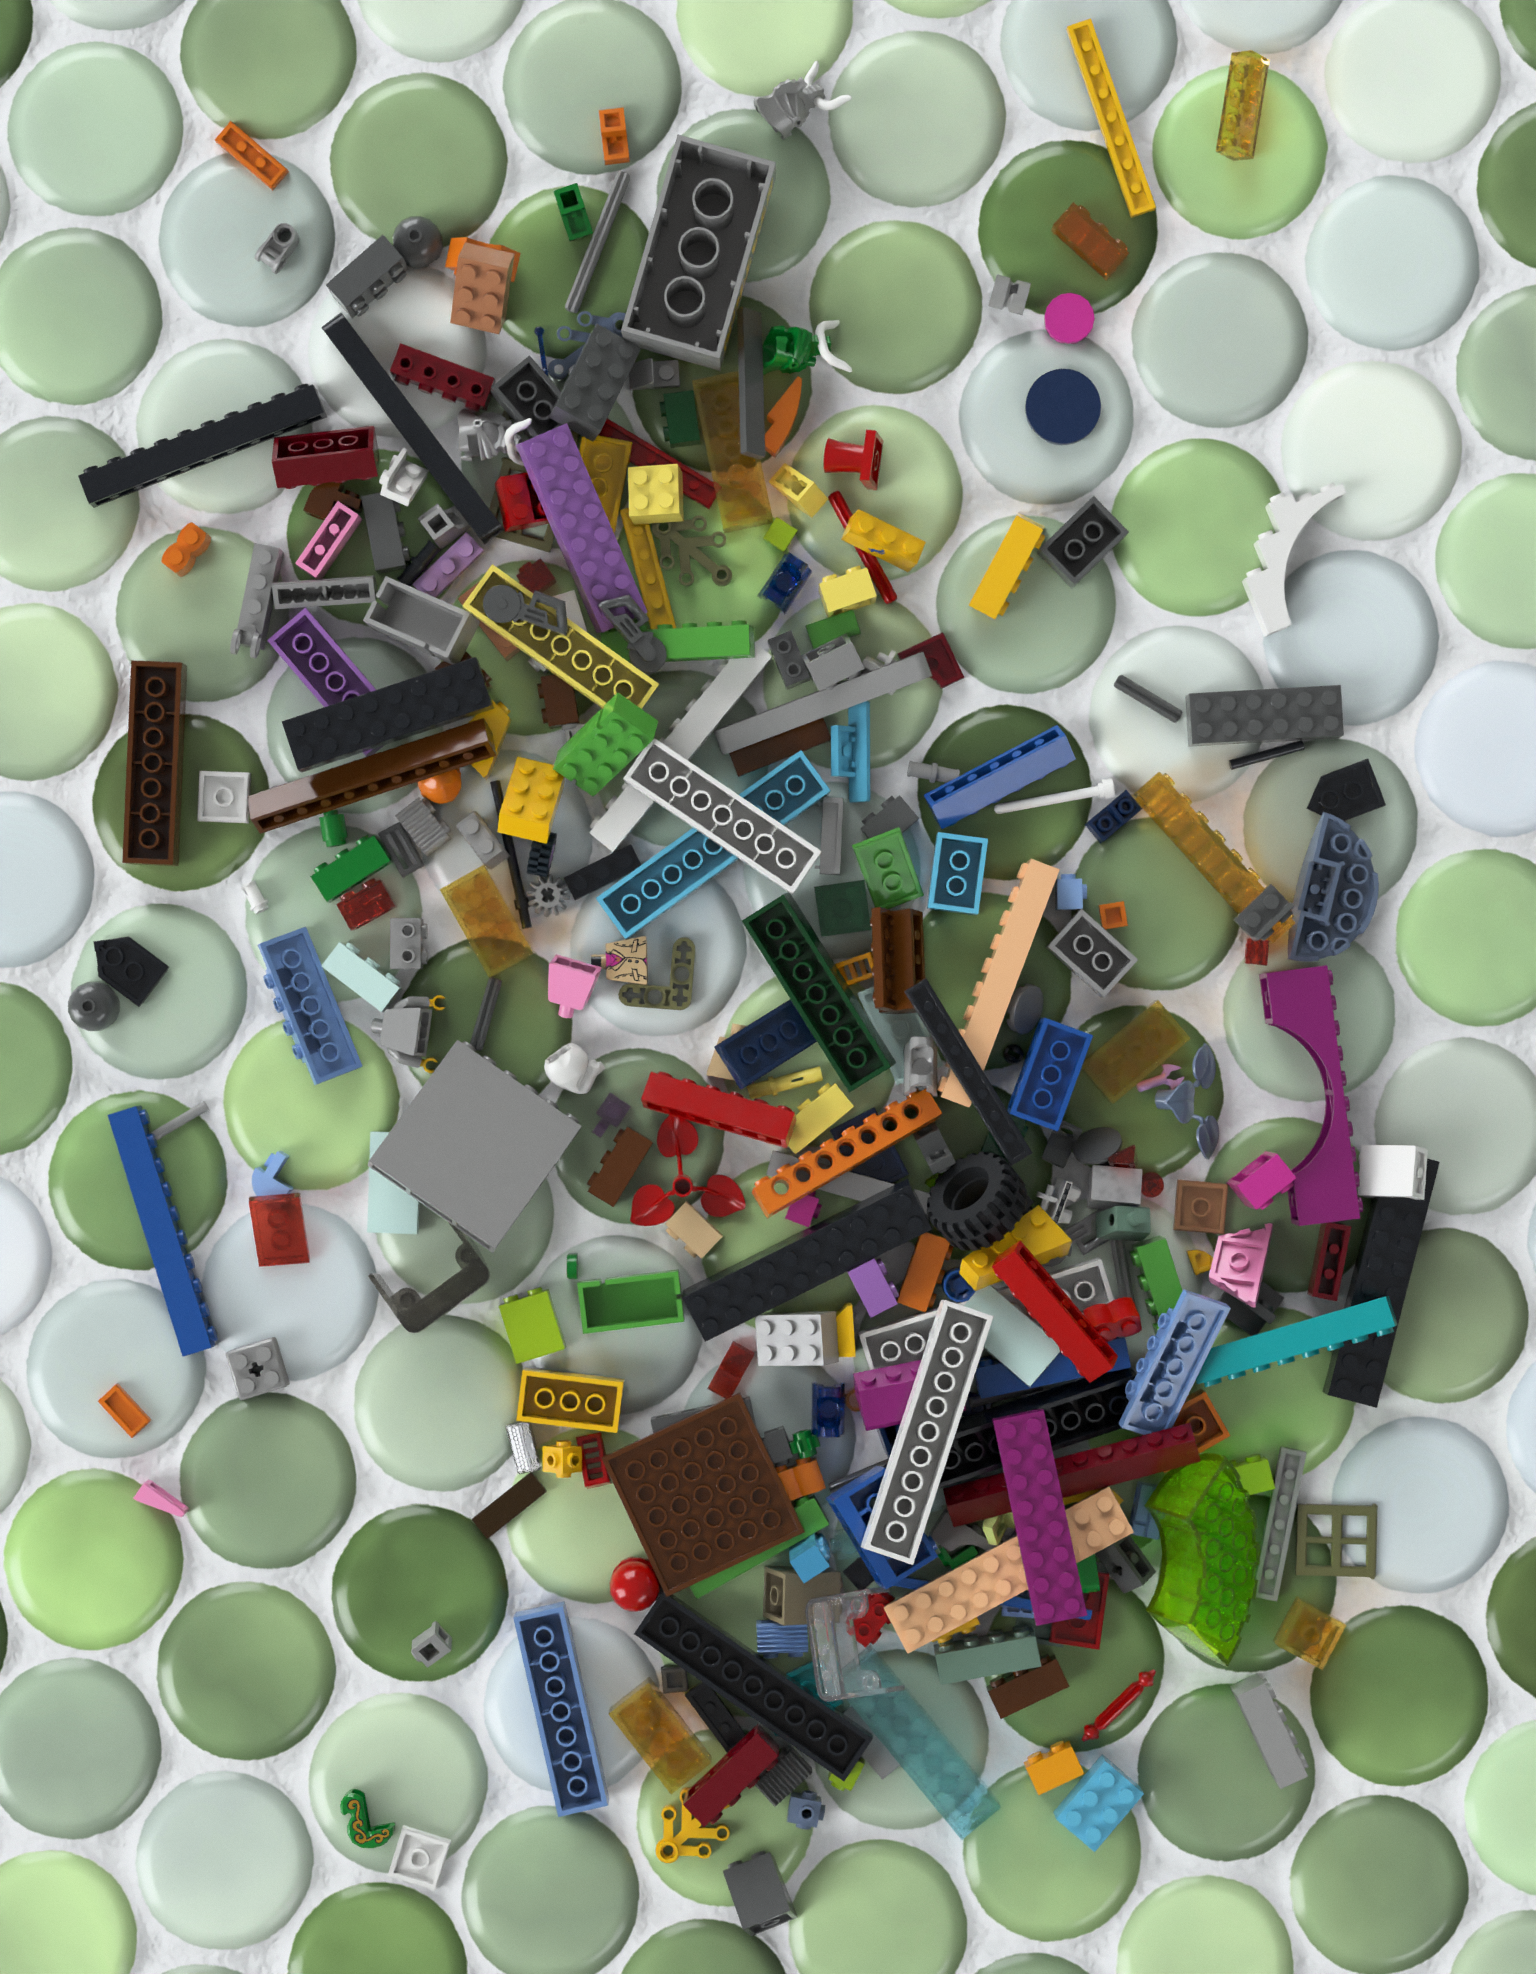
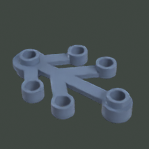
M582 311L577 316V322L584 327L590 324H599L622 337V332L615 327V323L618 320L624 322L626 314L617 312L606 318L591 315L588 311ZM583 314L589 316V322L583 324L580 320ZM561 326L557 330V337L561 341L574 340L586 343L590 335L587 332L571 330L568 326ZM562 329L569 331V336L565 339L560 336ZM584 345L563 360H552L548 365L549 375L558 380L565 378L569 368L576 363ZM558 364L563 366L561 374H556L554 371L555 366Z

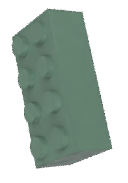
M1026 1624L1014 1626L1012 1631L1003 1632L1002 1629L988 1631V1635L978 1637V1634H968L963 1636V1640L953 1641L952 1638L949 1641L933 1645L940 1684L1041 1667L1033 1627L1028 1628Z

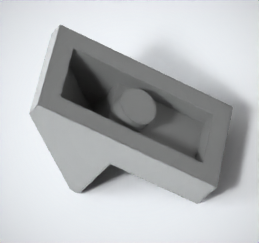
M652 358L635 362L629 373L630 391L680 387L678 360L653 362Z

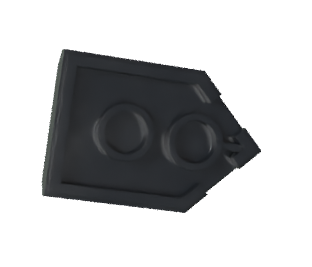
M1369 759L1321 776L1306 809L1321 816L1323 812H1326L1346 821L1385 806L1386 803Z
M129 936L93 941L97 957L98 977L140 1007L168 971L169 966Z

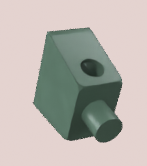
M1114 1206L1096 1213L1097 1239L1143 1241L1151 1232L1150 1208Z

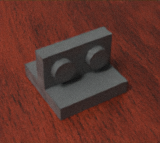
M1262 1281L1256 1308L1247 1305L1225 1291L1218 1301L1226 1303L1231 1308L1226 1318L1250 1336H1253L1260 1332L1266 1322L1269 1324L1273 1322L1276 1318L1273 1313L1284 1297Z

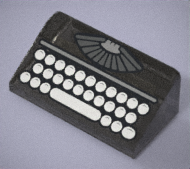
M519 1421L505 1425L517 1473L523 1474L541 1470L542 1464L531 1422Z

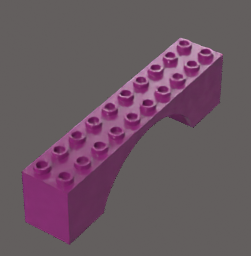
M1327 965L1259 974L1265 1024L1285 1031L1308 1051L1317 1065L1325 1090V1116L1320 1134L1306 1157L1291 1169L1296 1177L1292 1181L1293 1187L1287 1191L1291 1223L1305 1226L1359 1219L1360 1212H1363V1203L1361 1197H1357L1356 1187L1360 1186L1358 1172H1354L1353 1162H1356L1357 1158L1355 1147H1351L1350 1137L1353 1136V1126L1351 1121L1347 1120L1346 1111H1350L1348 1096H1344L1343 1086L1347 1085L1345 1071H1341L1340 1061H1343V1050L1341 1045L1338 1046L1337 1043L1340 1027L1338 1020L1334 1021L1333 1011L1337 1009L1335 995H1331L1330 985H1333L1332 971L1328 970Z

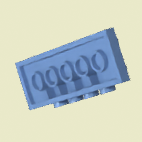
M303 927L258 944L267 967L265 970L266 975L263 976L267 988L273 989L276 998L273 999V1004L278 1013H283L285 1022L282 1025L286 1035H292L295 1043L292 1046L294 1056L297 1060L301 1059L303 1063H306L314 1086L361 1068L362 1063L323 967H321V962L307 928Z
M1183 1289L1175 1308H1169L1167 1313L1160 1315L1158 1319L1159 1329L1156 1335L1150 1336L1147 1342L1148 1352L1145 1358H1140L1137 1362L1134 1381H1128L1125 1393L1129 1402L1118 1423L1121 1428L1146 1435L1173 1427L1231 1309L1226 1303Z

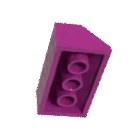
M921 1360L853 1373L855 1396L866 1431L901 1424Z

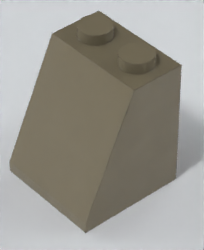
M764 1566L763 1617L784 1626L839 1623V1615L842 1612L840 1590L843 1586L841 1572L827 1568L806 1583H803L793 1567Z

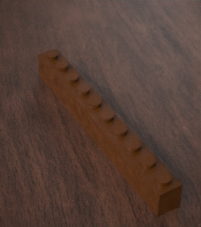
M482 718L248 796L250 820L261 834L496 756L492 731L485 719Z

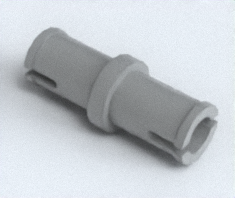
M910 761L907 776L928 779L930 783L935 781L947 783L959 777L960 770L940 767L938 763L929 765Z

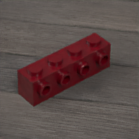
M401 343L390 369L391 375L395 377V382L408 386L409 383L417 385L418 390L426 394L432 395V392L442 395V399L451 403H456V400L466 403L465 407L475 412H479L480 409L487 411L492 397L491 387L497 383L495 378Z

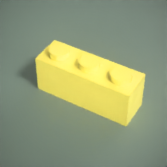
M826 1083L816 1091L819 1094L817 1098L812 1102L808 1098L797 1107L799 1112L795 1115L796 1124L788 1144L795 1154L854 1107L836 1083L833 1085Z

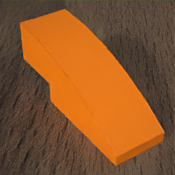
M799 376L767 415V420L772 426L765 433V451L774 458H776L786 443L798 414L802 389V378Z

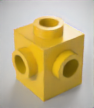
M569 1440L556 1441L555 1445L542 1446L544 1472L556 1473L558 1478H569L571 1473L582 1472V1446L571 1445Z

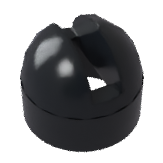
M1016 1044L1008 1045L1003 1051L1004 1060L1009 1064H1018L1024 1056L1022 1048ZM1009 1049L1019 1054V1059L1007 1054Z

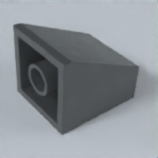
M765 1851L753 1854L751 1856L752 1859L744 1863L742 1860L735 1861L728 1865V1869L723 1871L742 1928L750 1936L798 1918L775 1858L770 1852L766 1853Z

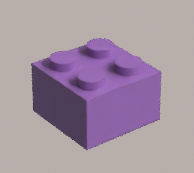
M873 1258L847 1271L870 1318L898 1304L895 1298L899 1297V1294L892 1281L887 1283L884 1275L888 1274L881 1258L878 1260Z

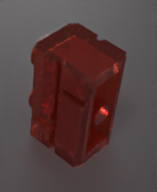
M372 878L361 885L363 889L354 894L352 890L339 897L341 902L336 905L351 931L357 930L397 907L383 880L376 881L375 878Z

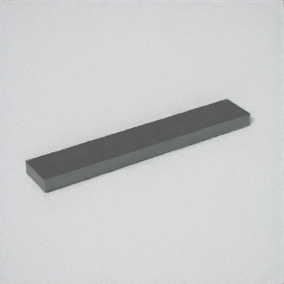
M741 307L737 309L741 454L762 459L765 457L762 313Z

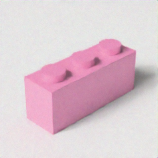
M337 501L295 564L315 579H323L361 523L362 518Z

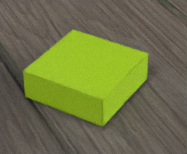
M776 517L763 539L782 552H785L798 530Z

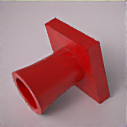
M867 429L864 445L828 438L824 451V472L860 473L859 480L866 489L877 490L883 439L876 430Z

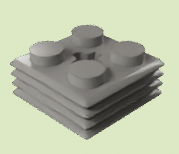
M276 1337L233 1349L226 1353L240 1400L284 1388L290 1384ZM254 1362H257L258 1366L262 1365L264 1368L260 1375L252 1371V1368L255 1366Z

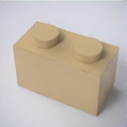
M688 1201L665 1223L668 1226L666 1232L676 1241L680 1238L687 1245L684 1249L694 1258L698 1255L702 1259L723 1237Z

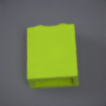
M542 1287L534 1288L527 1291L528 1296L518 1298V1294L503 1298L504 1303L499 1305L516 1364L566 1348L549 1289L543 1291Z

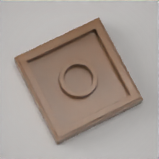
M1177 1180L1173 1230L1224 1234L1228 1184Z

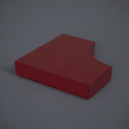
M943 632L897 654L899 659L902 660L924 652L932 676L929 678L936 681L941 689L964 679V675Z

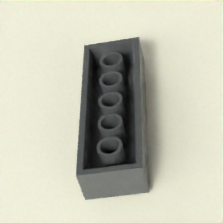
M1341 685L1190 693L1185 697L1188 747L1333 739L1344 736Z

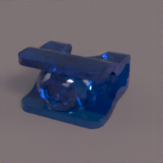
M790 552L788 554L785 553L757 597L773 601L775 606L783 614H786L811 576L812 570L808 567L807 563Z
M812 1382L811 1433L817 1437L834 1438L845 1434V1383L834 1384V1386L828 1387L824 1386V1384Z

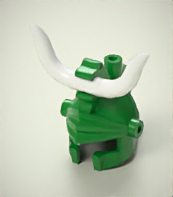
M840 321L821 322L817 325L814 336L808 330L799 327L772 326L762 345L763 375L776 370L781 371V373L791 374L806 369L807 366L814 367L816 364V357L814 356L821 355L826 362L834 367L852 372V368L845 361L840 360L831 353L832 344L830 336L825 337L824 333L825 330L836 328Z

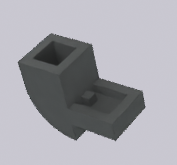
M935 1122L913 1134L933 1175L949 1170L956 1163Z

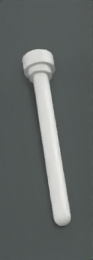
M1112 778L1104 779L1094 787L997 804L994 807V811L997 814L1095 796H1099V798L1104 797L1105 800L1115 798Z

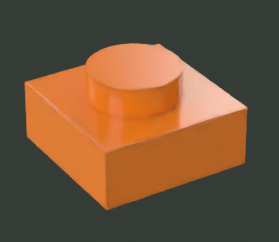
M1124 901L1098 905L1101 926L1105 930L1128 926Z

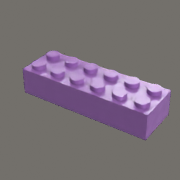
M306 608L267 640L323 707L376 690ZM383 746L365 751L363 753L367 757L374 755Z

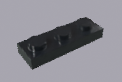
M630 844L564 877V880L576 901L630 874L641 866V863Z
M700 1682L685 1693V1697L727 1753L746 1735L716 1692L709 1686Z

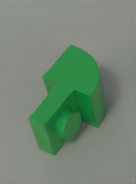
M575 183L554 190V196L569 241L592 235L593 230L578 184Z

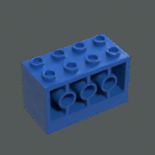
M1040 1018L1006 1109L1008 1113L1058 1131L1093 1035L1047 1018Z
M875 1466L827 1496L826 1500L876 1584L887 1590L937 1558L938 1555L935 1550L938 1547L930 1535L927 1536L923 1533L913 1565L861 1547L873 1510L869 1503L871 1498L877 1497L886 1470L884 1467Z

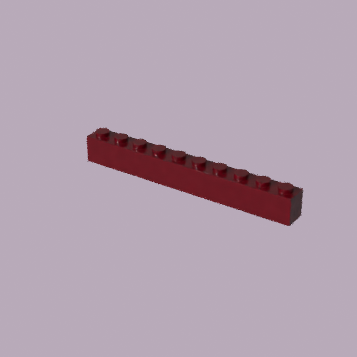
M1190 1423L1054 1459L1062 1498L1201 1462ZM1004 1472L943 1489L953 1527L1012 1512Z

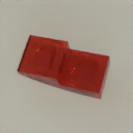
M1246 938L1244 963L1267 966L1269 940L1263 941L1260 939L1254 942L1251 938Z
M733 1341L707 1389L725 1399L731 1397L755 1352Z

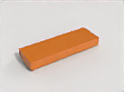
M231 121L215 139L218 145L272 191L289 172L287 168Z

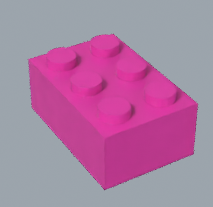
M1265 1151L1226 1183L1245 1206L1255 1210L1259 1208L1263 1210L1274 1201L1272 1199L1274 1195L1279 1192L1283 1194L1293 1187L1292 1181L1296 1177L1277 1153Z

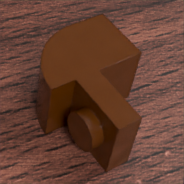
M327 482L313 488L303 511L307 515L324 521L337 501L358 513L362 512L363 504L362 500L359 499L360 495L349 490L342 493L344 489L343 483Z

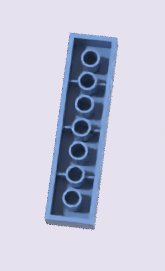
M565 1601L516 1612L513 1619L558 1817L608 1806L609 1794Z

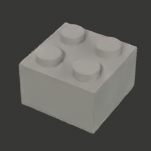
M846 633L801 655L819 691L823 689L832 690L838 685L837 682L845 678L847 680L854 679L861 674V670L865 669L852 641Z

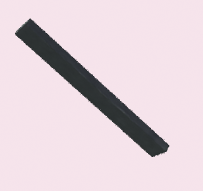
M925 978L904 991L1010 1166L1032 1154L1033 1152L928 980Z

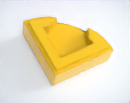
M1201 1250L1186 1251L1195 1275L1210 1271L1213 1257L1210 1254Z

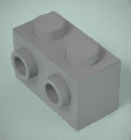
M390 918V969H423V964H427L428 951L423 949V939L428 937V926L423 924L422 918Z

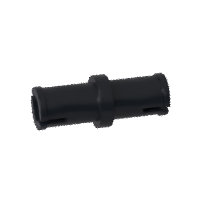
M428 540L416 557H411V563L397 579L401 583L411 586L422 572L427 571V566L441 550Z

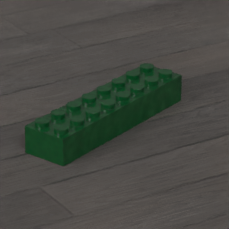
M789 892L781 895L742 920L849 1093L896 1064L893 1056Z

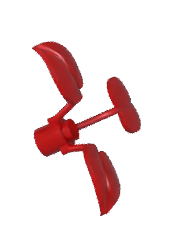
M669 1115L661 1124L657 1134V1147L665 1157L677 1156L678 1176L673 1180V1190L665 1194L663 1189L655 1184H647L639 1188L632 1201L631 1223L640 1226H654L664 1223L672 1216L675 1209L674 1203L668 1197L675 1194L679 1197H686L692 1191H704L701 1196V1205L705 1212L711 1216L724 1217L745 1209L746 1204L741 1189L728 1176L720 1174L711 1176L707 1181L706 1188L703 1186H693L692 1179L688 1175L683 1174L681 1154H691L696 1149L699 1140L697 1130L689 1121Z

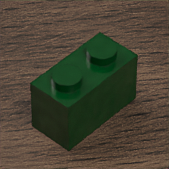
M694 391L663 394L664 401L659 403L661 417H667L668 426L663 427L665 442L670 441L671 448L700 445Z

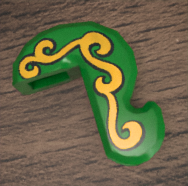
M351 1789L345 1794L340 1804V1810L342 1815L351 1814L347 1825V1833L352 1843L361 1848H376L387 1843L395 1831V1822L371 1827L365 1793L358 1789Z

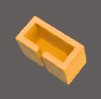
M1064 1741L1056 1742L1050 1746L1051 1750L1049 1752H1035L1028 1756V1760L1024 1762L1038 1795L1084 1774L1070 1741L1065 1743Z

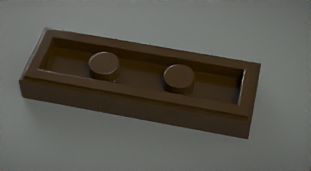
M531 1471L474 1516L472 1521L488 1539L546 1493L547 1490Z

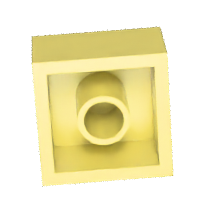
M678 464L628 467L629 517L634 525L684 521L683 478Z
M856 566L846 570L847 574L837 577L836 574L822 578L823 582L819 583L818 592L827 618L876 602L877 595L867 567L861 569L860 566Z

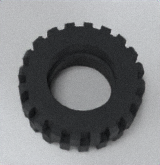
M979 1152L978 1155L971 1153L964 1159L956 1160V1163L949 1170L945 1171L942 1176L939 1175L935 1180L936 1184L931 1187L929 1192L931 1197L927 1199V1214L931 1223L952 1246L960 1250L970 1251L971 1249L976 1251L981 1250V1247L988 1248L993 1246L995 1241L1000 1242L1004 1239L1006 1233H1011L1015 1228V1223L1021 1220L1022 1211L1026 1208L1027 1189L1025 1188L1024 1181L1003 1157L989 1152Z

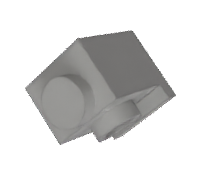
M434 1621L430 1628L412 1640L411 1653L418 1662L422 1661L428 1668L451 1651L452 1637L437 1621Z

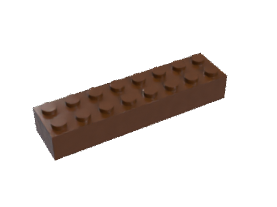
M131 660L122 863L179 866L187 665L182 662Z

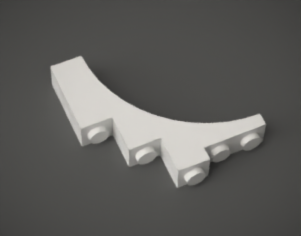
M1334 483L1328 484L1320 488L1321 493L1312 496L1311 492L1296 498L1298 502H1295L1292 494L1285 496L1284 493H1280L1271 497V502L1265 506L1275 533L1273 534L1272 530L1258 535L1259 540L1253 544L1264 571H1261L1260 567L1246 573L1247 578L1242 581L1264 637L1292 625L1287 611L1284 591L1285 570L1291 548L1304 525L1315 513L1346 494L1343 484L1335 486Z

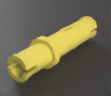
M820 1066L776 1078L770 1076L768 1080L748 1085L747 1090L750 1100L771 1094L777 1096L778 1092L822 1081L823 1076ZM803 1077L802 1080L791 1082V1080Z

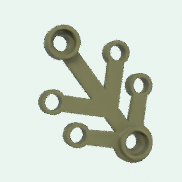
M698 515L692 520L681 522H666L669 526L666 531L659 529L661 523H652V533L656 538L660 539L662 557L659 562L662 569L671 570L675 565L674 558L671 556L670 540L679 546L681 568L679 581L683 586H690L694 582L689 555L712 573V579L716 585L726 586L731 582L732 572L727 566H718L696 548L706 546L723 547L726 543L724 533L718 531L711 536L684 538L677 532L691 529L697 532L704 531L707 527V521L703 516ZM696 520H702L704 522L703 527L697 528L694 525ZM718 535L723 537L721 544L714 542V538ZM665 558L672 560V564L668 567L662 564ZM725 571L727 576L725 579H719L717 573ZM689 574L691 581L688 583L683 582L682 576Z

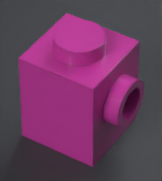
M816 1191L790 1205L785 1219L809 1227L812 1218H818L822 1207L818 1203L819 1198L815 1196Z

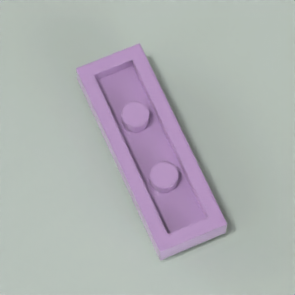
M466 532L412 585L417 590L437 598L485 551Z

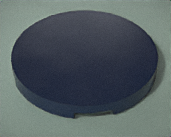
M1055 369L1040 376L1031 386L1025 402V414L1031 429L1042 439L1055 445H1070L1083 440L1096 426L1101 412L1100 396L1095 385L1088 377L1071 369Z

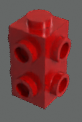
M877 1588L873 1593L868 1591L860 1602L862 1607L857 1613L853 1611L846 1619V1633L865 1648L869 1643L874 1645L882 1634L880 1629L883 1625L891 1623L883 1607L893 1602L896 1598L885 1589L882 1592Z

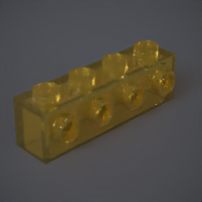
M1253 50L1233 52L1231 54L1216 152L1233 161L1254 159L1270 60Z

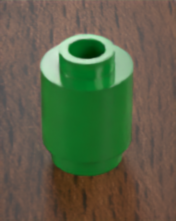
M338 810L323 813L324 816L320 817L319 821L323 842H326V847L347 844L346 838H348L344 814H339Z

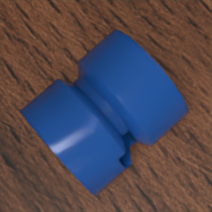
M960 1267L949 1269L942 1279L943 1291L949 1299L955 1302L968 1301L975 1293V1290L959 1274Z

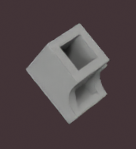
M437 503L418 518L440 549H443L471 528L456 506L443 510Z

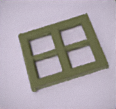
M503 457L501 459L503 463L498 479L501 476L510 475L511 470L521 473H527L525 466L514 463L510 458ZM495 487L489 509L497 519L500 507ZM550 524L547 525L543 540L524 535V529L516 530V532H505L504 530L496 536V538L549 553L555 538Z
M1297 1503L1295 1574L1370 1577L1375 1579L1378 1506L1375 1503L1372 1506ZM1308 1514L1332 1515L1331 1537L1307 1536ZM1343 1515L1367 1516L1366 1538L1342 1537ZM1307 1543L1331 1544V1566L1306 1565ZM1342 1544L1366 1545V1567L1341 1566Z

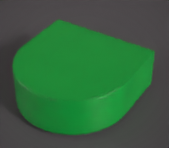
M569 1253L567 1255L568 1279H578V1253Z

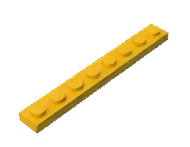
M1090 18L1067 26L1066 30L1130 216L1133 218L1156 209L1092 20Z

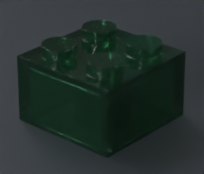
M864 880L814 887L821 938L871 931Z

